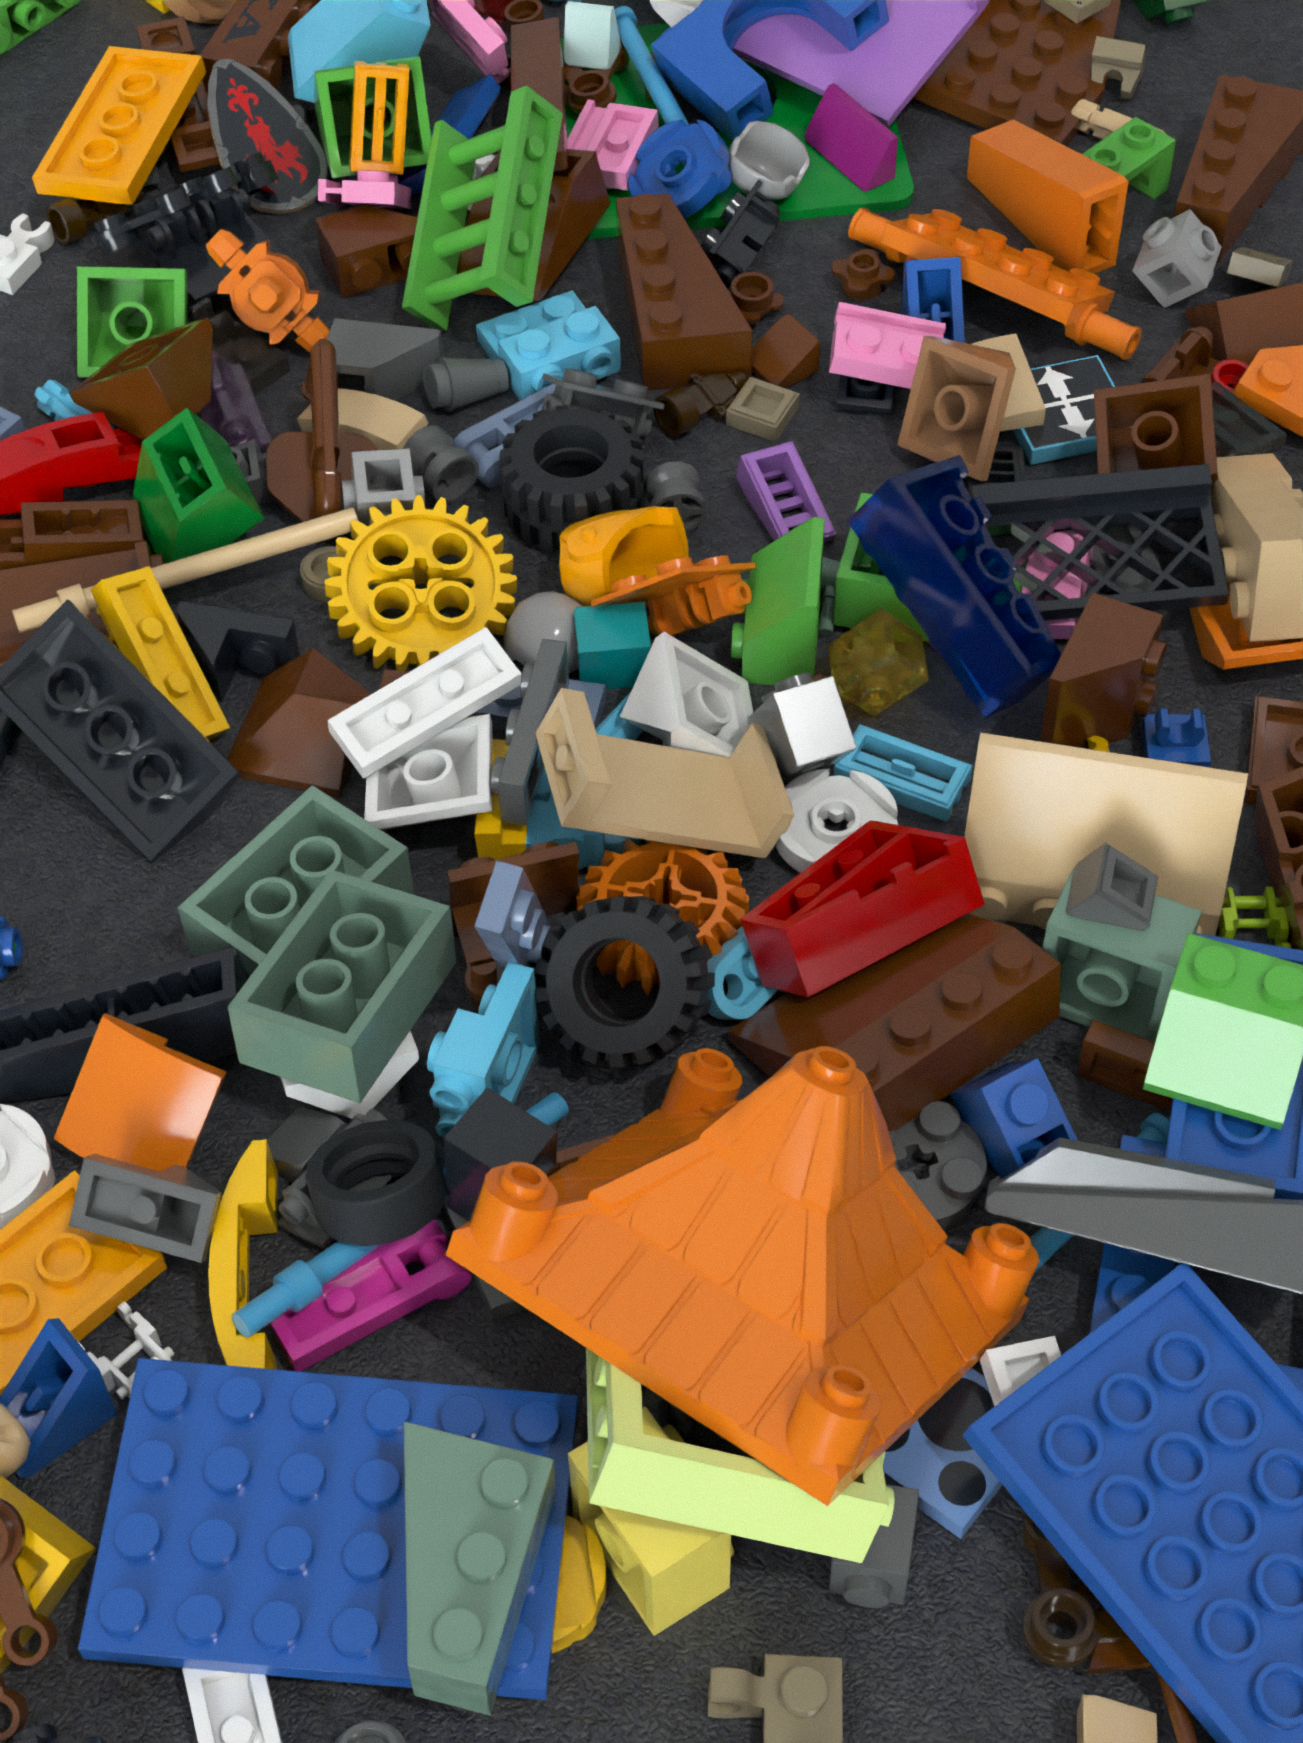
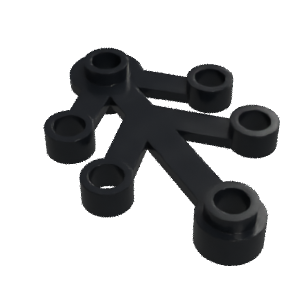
M262 151L233 163L236 174L233 173L231 166L205 177H196L173 187V191L159 197L155 195L129 206L128 209L132 218L128 220L124 212L121 211L95 222L94 225L98 233L90 236L89 240L92 245H98L102 256L141 240L136 228L140 225L191 205V203L222 192L237 185L238 189L242 188L246 193H249L278 180V175L271 159L265 161Z

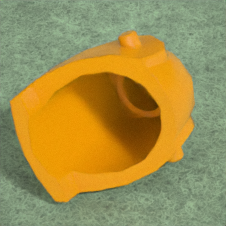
M651 506L634 510L603 513L569 525L559 536V571L564 592L583 607L592 606V600L613 593L612 583L617 580L643 574L647 575V579L658 576L657 565L674 559L689 557L688 540L684 524L678 509L675 507Z

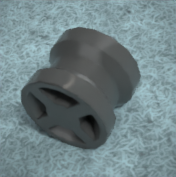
M667 462L658 465L649 472L644 481V491L650 503L649 507L677 508L684 524L685 532L694 530L706 518V503L703 495L700 493L702 485L699 474L693 466L684 462Z

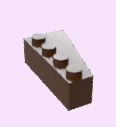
M1219 75L1177 199L1174 217L1191 209L1201 223L1208 226L1214 232L1218 243L1222 247L1216 262H1220L1249 225L1250 217L1256 208H1262L1270 198L1271 189L1280 178L1284 179L1292 169L1296 156L1299 153L1303 154V90L1256 82L1247 77Z

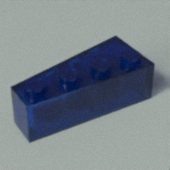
M961 455L889 478L847 522L860 539L865 552L875 560L893 586L898 599L908 607L922 627L933 649L943 657L962 684L966 696L986 718L1021 702L1052 675L1061 657V653L1032 596L1018 592L1013 582L1014 570L1017 569V566L1008 548H997L985 526V523L992 516L982 497L971 498L962 480L969 471Z

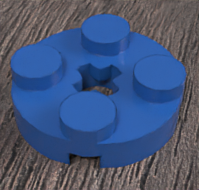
M681 119L663 125L642 143L635 155L640 163L636 168L635 176L631 172L629 174L628 185L632 197L641 194L669 193L684 220H686L688 216L696 213L708 204L716 194L722 193L729 187L732 181V172L728 168L729 151L726 143L710 124L702 120H697L698 124L686 125ZM682 163L685 167L678 175H676V171L674 169L677 165Z

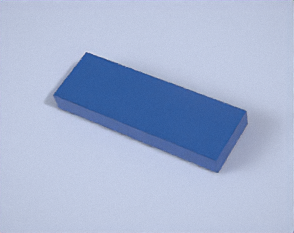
M490 74L456 91L437 121L443 120L466 138H472L499 95L501 87ZM427 164L407 167L398 181V184L412 188V196L423 191Z

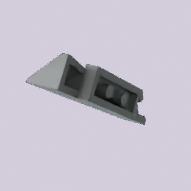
M1060 1137L1040 1149L1035 1159L1003 1179L997 1176L989 1183L984 1208L989 1213L1303 1294V1200L1273 1199L1275 1179Z

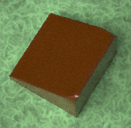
M789 313L780 318L752 347V372L762 381L787 388L819 372V340Z

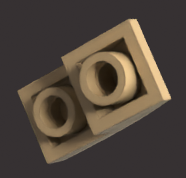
M338 389L339 433L362 435L369 439L377 450L403 449L407 440L416 431L428 425L425 414L407 405L376 394ZM311 404L297 418L302 432H312Z

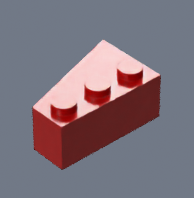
M869 820L743 916L740 921L762 985L798 996L810 997L985 905L965 837Z

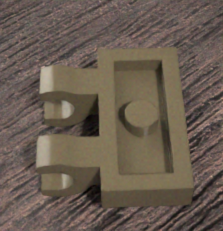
M765 1654L762 1677L739 1668H711L710 1683L708 1684V1716L721 1719L762 1718V1743H843L842 1658Z

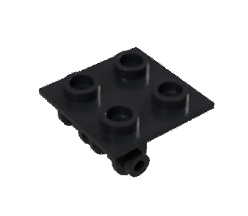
M229 188L208 198L209 205L205 200L201 199L196 202V212L191 206H187L182 211L180 210L164 218L155 219L154 226L147 229L149 239L143 241V246L163 268L187 270V294L195 303L217 295L219 283L231 272L226 265L221 268L209 255L206 244L220 229L232 232L245 244L241 248L247 254L256 244L266 240H270L271 252L284 254L244 212L251 207L248 195L242 188L236 191L233 188Z

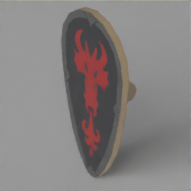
M232 59L217 61L212 68L208 82V113L222 169L231 166L233 173L236 174L234 162L262 151L265 161L271 159L279 179L246 193L251 207L257 211L280 215L298 212L314 203L318 198V179L327 178L328 165L323 148L308 125L287 100L267 80L252 69ZM237 185L231 187L235 191L238 190Z

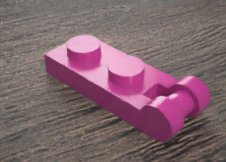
M436 1220L431 1221L415 1234L392 1243L382 1244L322 1286L323 1294L321 1297L299 1312L289 1309L268 1324L295 1371L301 1372L435 1299H449L468 1286L472 1275L466 1268L445 1255L448 1238ZM411 1262H422L425 1269L410 1276L404 1266Z

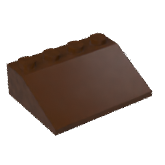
M966 914L810 997L798 996L789 992L785 993L753 1016L727 1031L728 1041L769 1078L797 1053L811 1048L828 1046L847 1053L855 1061L856 1068L864 1072L890 1133L892 1130H898L917 1117L927 1105L940 1101L1059 1018L1061 964L1015 927Z

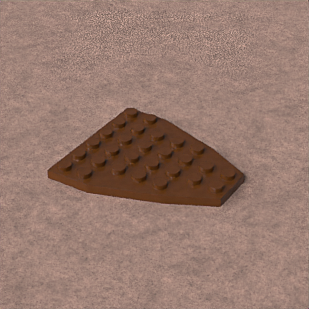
M989 0L984 11L922 85L913 99L985 129L993 128L1014 119L1068 146L1078 134V128L1082 121L1080 118L1072 115L1073 107L1082 99L1098 105L1101 104L1107 76L1104 77L1103 83L1091 80L1092 52L1096 36L1114 39L1121 0H1111L1110 6L1077 24L1044 0Z

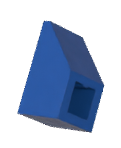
M1038 1058L1006 1063L950 1093L963 1121L980 1138L985 1150L987 1163L1002 1179L1035 1159L1040 1149L1061 1137L1078 1141Z

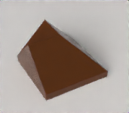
M313 648L263 678L227 759L241 772L238 778L304 791L313 785L327 795L341 798L354 765L330 734L328 720L370 696L371 693Z

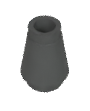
M438 357L435 363L425 365L423 371L424 390L428 403L433 409L443 408L446 412L488 398L497 393L506 392L509 386L508 371L502 359Z

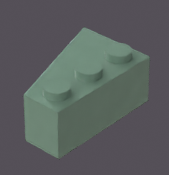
M404 1421L407 1661L414 1696L491 1716L556 1495L554 1459Z

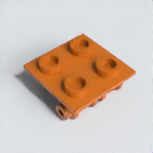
M728 555L704 559L696 562L694 566L691 557L674 559L656 566L658 576L647 579V575H635L613 582V593L591 601L592 607L645 601L650 612L647 621L651 634L659 636L661 633L666 632L675 637L692 629H698L704 624L708 625L717 620L742 613L746 605L751 602L752 593L748 584L742 581L741 574L755 569L756 565L755 562L730 564Z

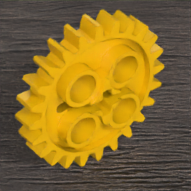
M416 495L413 509L404 510L399 500L394 498L391 502L392 514L384 516L380 510L373 506L369 508L370 526L352 520L350 528L353 540L342 537L336 539V550L339 557H328V575L331 578L325 579L326 597L332 598L328 601L330 619H340L337 623L340 639L355 636L352 641L353 654L359 656L373 649L374 668L379 669L389 658L395 660L396 671H406L409 664H417V667L485 627L490 633L504 636L507 619L504 616L512 615L515 610V598L511 595L517 592V576L509 574L513 571V555L501 554L504 537L501 534L486 538L488 534V519L484 517L471 525L468 523V506L463 505L454 515L447 513L446 498L441 497L434 509L430 510L425 509L422 496ZM444 555H456L462 561L450 565L443 564L437 559ZM387 556H397L404 560L392 566L378 562ZM468 583H472L474 586L472 588H469L466 585ZM373 584L376 586L374 590L369 589V586ZM427 584V588L417 589L415 585ZM447 607H457L465 613L459 617L450 618L439 614V611ZM389 608H397L405 612L403 616L395 619H388L379 615L380 612Z

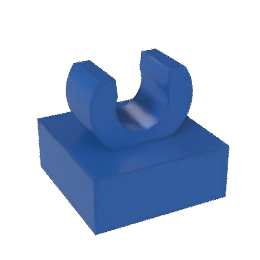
M1160 708L1156 714H1148L1147 717H1143L1140 732L1144 758L1210 768L1211 759L1205 714H1202L1200 709H1192L1191 714H1168V708Z

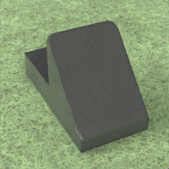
M92 1154L84 1157L69 1226L202 1263L206 1261L221 1192L184 1166L176 1164L159 1172L102 1155Z

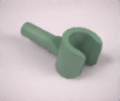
M823 557L821 592L823 596L818 633L821 636L829 637L833 635L836 575L840 562Z

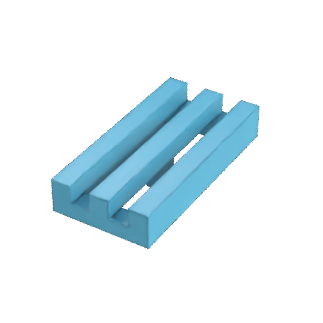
M859 724L853 734L857 749L836 763L834 766V776L850 777V770L863 772L882 783L893 795L896 804L948 822L952 814L953 805H957L961 798L963 786L967 787L971 780L973 765ZM863 749L871 753L877 754L879 756L888 758L892 760V762L867 754L860 750ZM915 769L945 779L949 782L946 783L933 777L916 772Z

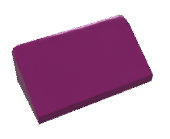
M835 83L829 85L807 127L805 141L862 191H870L894 179L898 136Z

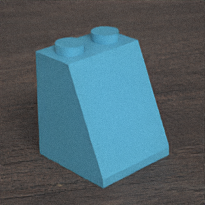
M321 0L290 29L288 34L294 98L315 103V71L352 66L355 61L373 63L418 56L431 26L427 0Z

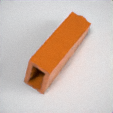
M1014 119L970 136L966 178L1039 251L1054 258L1052 263L1054 266L1068 272L1071 268H1078L1096 274L1116 265L1129 183L1123 175Z

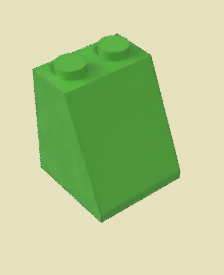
M420 56L379 61L392 66L408 64L410 68L404 167L427 164L432 137ZM354 65L315 71L314 101L321 145L332 178L357 175V172H351L349 168ZM367 77L362 160L371 159L374 77ZM387 78L382 161H391L396 79Z

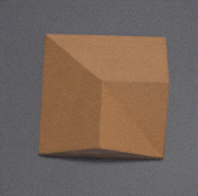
M924 336L897 446L979 481H987L1016 371L1010 353L934 336Z

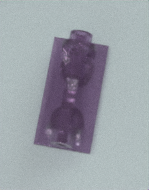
M212 350L211 401L200 410L204 422L226 439L229 447L254 439L260 450L267 448L272 440L241 362L230 366L224 356Z

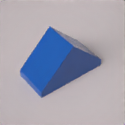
M960 257L905 261L900 314L946 323L943 338L965 343Z
M59 1318L47 1320L0 1396V1403L23 1424L31 1442L25 1463L15 1471L19 1478L31 1477L117 1415L99 1368Z

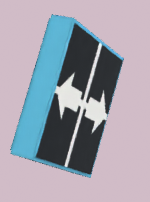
M1096 355L1032 368V375L1046 408L1044 425L1013 429L1020 445H1023V451L1030 465L1096 452L1094 390L1115 387L1099 356Z

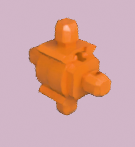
M220 229L206 244L207 251L221 268L226 265L231 270L219 283L217 294H229L232 308L240 320L254 330L269 333L270 345L280 343L292 330L298 336L295 341L311 353L312 346L319 339H327L330 331L319 316L314 320L308 314L319 302L321 290H309L307 277L299 264L284 254L271 252L270 240L259 242L247 254L241 248L245 244L232 232Z

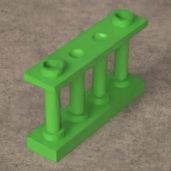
M527 85L511 91L506 124L468 139L443 120L434 123L402 303L403 310L432 329H439L441 332L447 331L452 299L486 287L516 307L533 302L563 113ZM501 150L498 171L473 180L476 160ZM493 197L490 218L465 227L468 206ZM485 244L482 266L457 274L460 252Z

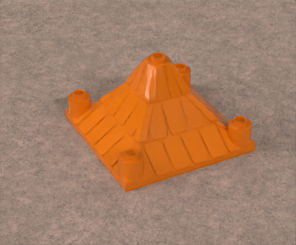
M819 1046L815 1049L811 1048L797 1053L772 1077L744 1099L737 1101L736 1099L743 1083L742 1075L734 1067L733 1061L727 1055L709 1048H702L696 1052L682 1054L677 1060L661 1107L640 1119L639 1123L633 1124L611 1137L607 1143L600 1144L582 1155L576 1162L566 1165L549 1177L540 1168L526 1162H511L489 1170L485 1175L470 1221L455 1229L452 1233L445 1254L447 1257L826 1506H829L981 1359L986 1350L992 1349L1020 1322L1030 1300L1024 1294L1040 1261L1038 1252L1031 1245L1030 1238L1017 1227L1004 1223L982 1226L975 1229L963 1255L945 1244L948 1237L894 1166L896 1156L887 1124L864 1072L856 1068L855 1061L847 1053L828 1046Z

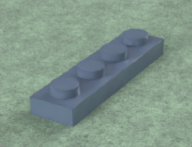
M496 860L474 927L502 974L508 962L534 968L535 987L538 988L543 975L535 974L537 959L546 958L549 949L544 947L543 943L549 933L554 932L553 927H551L545 915V911L524 868Z

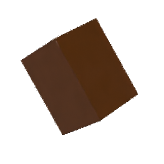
M1303 282L1189 307L1186 310L1185 317L1192 328L1202 326L1211 331L1213 335L1212 358L1219 361L1238 360L1250 365L1260 349L1303 345Z

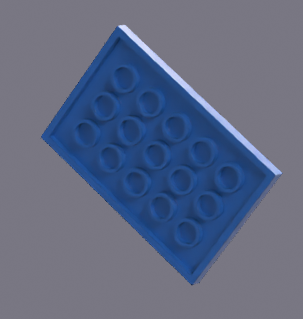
M1182 1263L972 1423L963 1434V1437L1216 1743H1303V1394L1189 1265Z
M138 1358L78 1646L82 1658L412 1688L407 1661L405 1421L554 1459L556 1495L496 1695L547 1700L570 1492L568 1453L574 1450L579 1409L578 1395Z

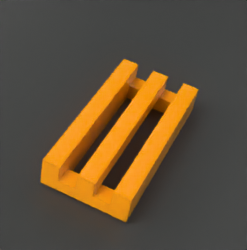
M355 61L349 160L351 172L380 171L403 175L410 69L408 64L392 66L381 62L366 64L365 61ZM367 77H374L371 159L362 160ZM387 78L396 79L391 161H382Z

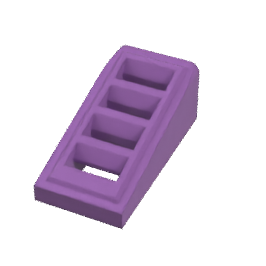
M793 441L740 456L735 476L745 497L773 541L788 533L789 528L799 526L812 517L825 518L824 543L835 540L837 533ZM779 477L784 481L770 486L766 483L768 480ZM791 492L793 497L776 502L773 498ZM799 507L803 511V513L783 518L781 512Z

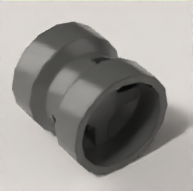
M430 425L421 428L407 440L403 449L410 448L413 476H422L424 488L437 501L441 497L446 498V504L459 500L471 490L477 480L479 471L477 461L465 449L456 447L453 438L439 426Z

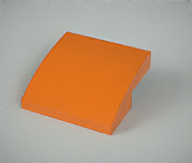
M105 1013L100 1020L53 1139L82 1158L98 1154L159 1172L176 1164L188 1169L227 1072L166 1047L169 1039Z

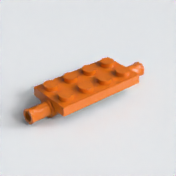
M863 207L855 213L848 230L849 239L859 241L886 253L888 261L903 263L913 259L960 257L961 279L1063 323L1065 326V336L1075 340L1076 344L1083 346L1088 342L1120 356L1123 360H1129L1139 345L1142 328L1134 327L1104 314L1109 310L1115 291L1099 285L1100 277L1091 272L1078 268H1071L1068 272L1052 265L1054 258L1047 253L1031 248H1024L1023 251L1006 245L1008 240L1006 236L983 228L977 229V232L960 225L961 217L941 209H932L930 214L925 215L909 214L906 219L891 221Z

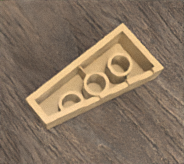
M1273 453L1217 457L1218 480L1212 483L1210 499L1226 581L1230 588L1232 616L1234 619L1241 618L1249 642L1303 638V492L1301 489H1292L1291 476Z

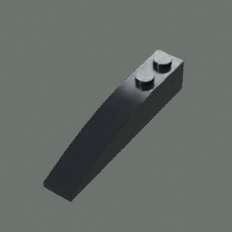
M234 947L0 1010V1103L71 1094L100 1020L105 1013L169 1039L166 1047L202 1062L237 1053L228 1005L250 976Z

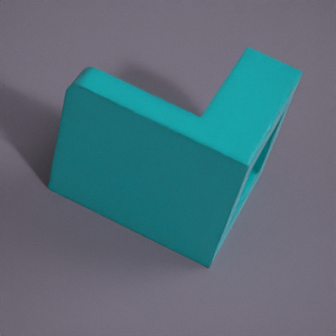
M645 601L595 607H577L574 610V622L578 649L579 680L604 684L606 690L633 687L651 649Z

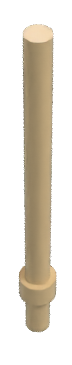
M351 507L151 568L161 590L350 533V522L352 520L358 521L354 508ZM79 583L56 590L57 597L12 610L19 633L41 627L67 599L87 618H91L90 612L98 608L90 591L95 585L82 589Z

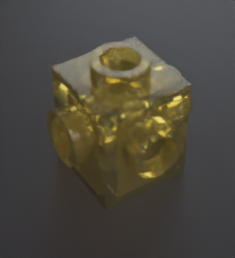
M882 608L828 645L831 667L830 677L833 676L840 698L848 703L852 702L874 717L929 681L922 635Z

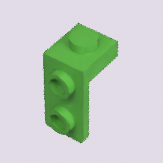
M1134 117L1082 155L1123 175L1129 181L1128 184L1156 199L1168 190L1176 140L1156 129L1151 124L1138 117Z

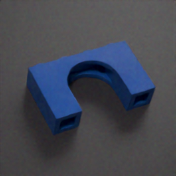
M704 0L699 7L675 26L664 31L660 38L651 44L657 66L664 79L733 142L748 123L753 121L764 122L774 114L766 80L733 52L736 42L749 27L775 15H800L818 23L848 50L853 51L889 22L886 0Z

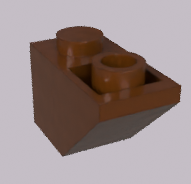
M364 204L315 219L321 261L342 298L407 279L418 217Z

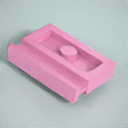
M428 0L429 7L433 10L431 13L432 18L485 77L491 74L499 84L510 75L506 68L508 66L505 50L507 37L494 19L488 17L484 20L474 9V0Z
M588 99L567 139V149L596 151L606 188L628 191L629 174L631 172L635 176L636 168L640 163L635 155L642 143L659 127L658 110L609 103L607 108L595 107V100Z
M357 171V181L342 180V184L327 179H318V201L346 207L347 203L354 206L365 204L378 208L411 210L412 188L398 184V176L389 175V172Z
M839 302L834 316L835 326L832 334L829 372L911 389L923 337L934 336L943 338L946 323Z

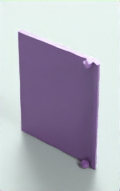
M886 0L889 22L853 51L848 50L810 18L795 14L775 15L749 27L736 42L733 52L737 56L821 96L824 95L829 85L835 83L883 125L889 127L984 11L989 0Z

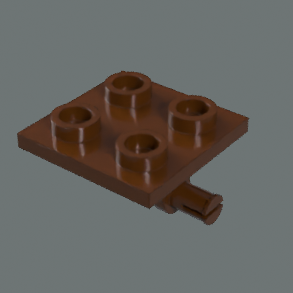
M553 842L539 843L527 848L522 854L497 859V861L524 868L546 916L577 909L579 851L576 842L563 845ZM491 857L474 858L464 862L458 869L447 871L453 936L459 937L467 967L464 975L465 988L471 999H473V1006L478 1010L488 985L497 986L502 976L500 969L474 927L496 860Z

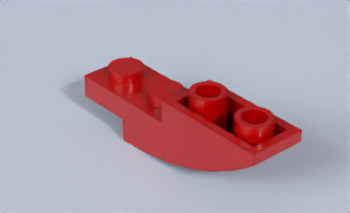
M97 412L42 424L1 440L0 515L21 513V503L63 502V488L76 486L85 488L95 486L98 483L128 479L135 480L142 441L146 438L140 439L122 428L112 429L104 412Z

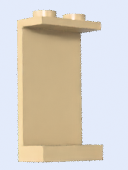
M561 688L535 732L562 827L766 858L781 835L788 830L795 816L792 803L788 798L777 767L775 755L772 753L765 730L761 724L751 723L730 757L605 736L596 733L585 693Z

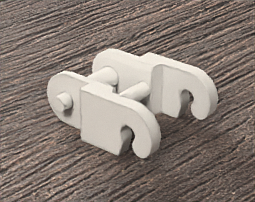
M125 1301L118 1305L116 1310L122 1320L134 1331L136 1340L112 1361L105 1356L97 1359L90 1351L87 1353L99 1368L108 1392L117 1386L119 1389L115 1393L121 1400L126 1396L130 1398L135 1372L127 1378L119 1368L141 1349L151 1357L150 1359L172 1361L171 1357L174 1355L170 1347L167 1346L164 1350L161 1348L162 1345L156 1329L137 1311L132 1313V1309Z

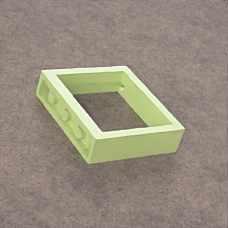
M586 1348L590 1504L858 1563L863 1562L879 1526L889 1527L895 1500L893 1488L886 1486L883 1471L885 1452L829 1506H826L756 1459L644 1434L641 1383Z

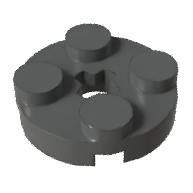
M936 1101L923 1108L917 1117L898 1130H892L889 1135L896 1156L895 1168L940 1227L947 1231L966 1219L971 1213L972 1205L982 1194L986 1178L987 1160L980 1138L967 1123L961 1120L958 1110L949 1103ZM912 1158L922 1159L931 1164L928 1168V1177L925 1179H917L913 1171L901 1172L899 1167L904 1166L906 1160Z

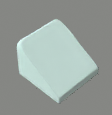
M568 1L565 5V65L608 70L622 49L614 6Z

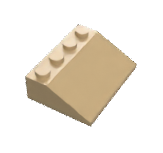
M980 732L964 837L985 905L968 914L992 921L1004 920L1035 925L1046 930L1047 922L1073 867L1106 842L1158 876L1155 895L1170 898L1186 906L1201 910L1202 914L1197 933L1215 936L1221 915L1248 773Z

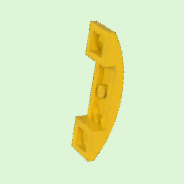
M267 1139L253 1140L228 1181L213 1227L208 1278L212 1320L227 1366L277 1370V1361L265 1332L255 1333L251 1337L246 1338L237 1330L232 1321V1314L249 1303L250 1235L277 1233L278 1171Z

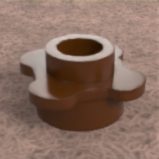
M861 249L851 254L848 259H837L832 264V274L842 278V291L847 296L857 300H869L877 297L882 292L883 285L890 284L895 277L894 269L890 266H885L879 260L878 252L872 249Z
M759 272L739 274L732 280L731 290H728L748 324L758 323L768 312L779 311L784 305L783 296L780 293H773L774 285L772 280L767 275Z

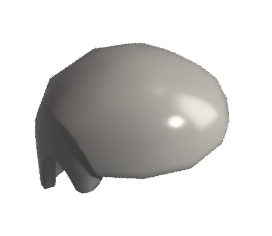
M761 121L748 123L728 149V168L732 172V182L747 196L755 183L760 180L762 184L754 195L762 201H774L789 196L799 185L810 163L805 145L792 132L774 123Z
M555 591L535 593L519 602L506 624L503 637L505 653L512 662L517 660L525 666L526 662L535 663L542 638L567 642L569 674L579 670L574 610L577 607L583 606L573 598Z

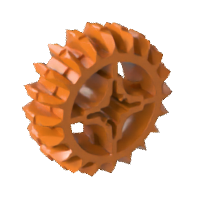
M626 838L622 847V854L605 850L601 859V866H589L588 873L585 876L586 884L581 885L577 893L578 911L584 908L583 904L594 900L619 896H644L655 898L654 902L659 904H670L680 910L678 916L684 921L692 920L700 930L696 935L701 946L708 944L712 956L720 953L724 943L738 934L737 930L742 926L740 919L749 913V896L746 894V889L742 888V878L739 875L738 868H728V861L725 859L723 851L707 855V849L659 843L658 841L647 840L646 845L638 846ZM620 940L608 944L596 960V966L600 969L601 975L616 972L617 981H619L622 989L633 981L638 980L641 981V987L648 996L655 987V984H660L659 973L654 960L644 948L632 941Z

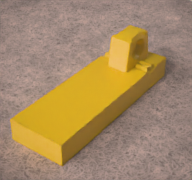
M150 566L98 582L90 591L98 605L96 612L100 615L110 635V640L116 641L120 651L208 740L219 737L227 731L230 726Z

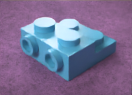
M573 290L476 324L477 341L491 360L502 359L508 371L509 387L519 401L553 384L542 379L543 373L563 377L565 368H571L597 375L598 380L621 371L619 336L596 306L586 309Z
M508 962L498 985L490 984L486 988L480 1002L478 1014L458 1008L447 1032L439 1031L435 1035L428 1053L427 1069L434 1073L435 1081L431 1087L430 1096L433 1099V1106L439 1108L440 1119L435 1130L443 1140L487 1087L513 1104L515 1103L541 1044L534 968Z

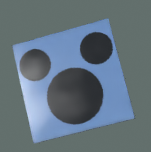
M973 1368L960 1378L885 1451L883 1463L886 1484L919 1489L917 1508L960 1539H962L1003 1485L963 1437V1434L972 1423L995 1407L985 1376Z

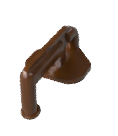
M319 339L312 346L306 380L301 385L302 396L311 402L312 432L282 433L271 441L266 453L267 491L278 504L300 523L343 510L341 481L351 480L352 452L377 450L375 445L362 435L339 433L336 350L334 345L327 339ZM335 537L330 538V539H327V540H324V541H330V540L334 539Z

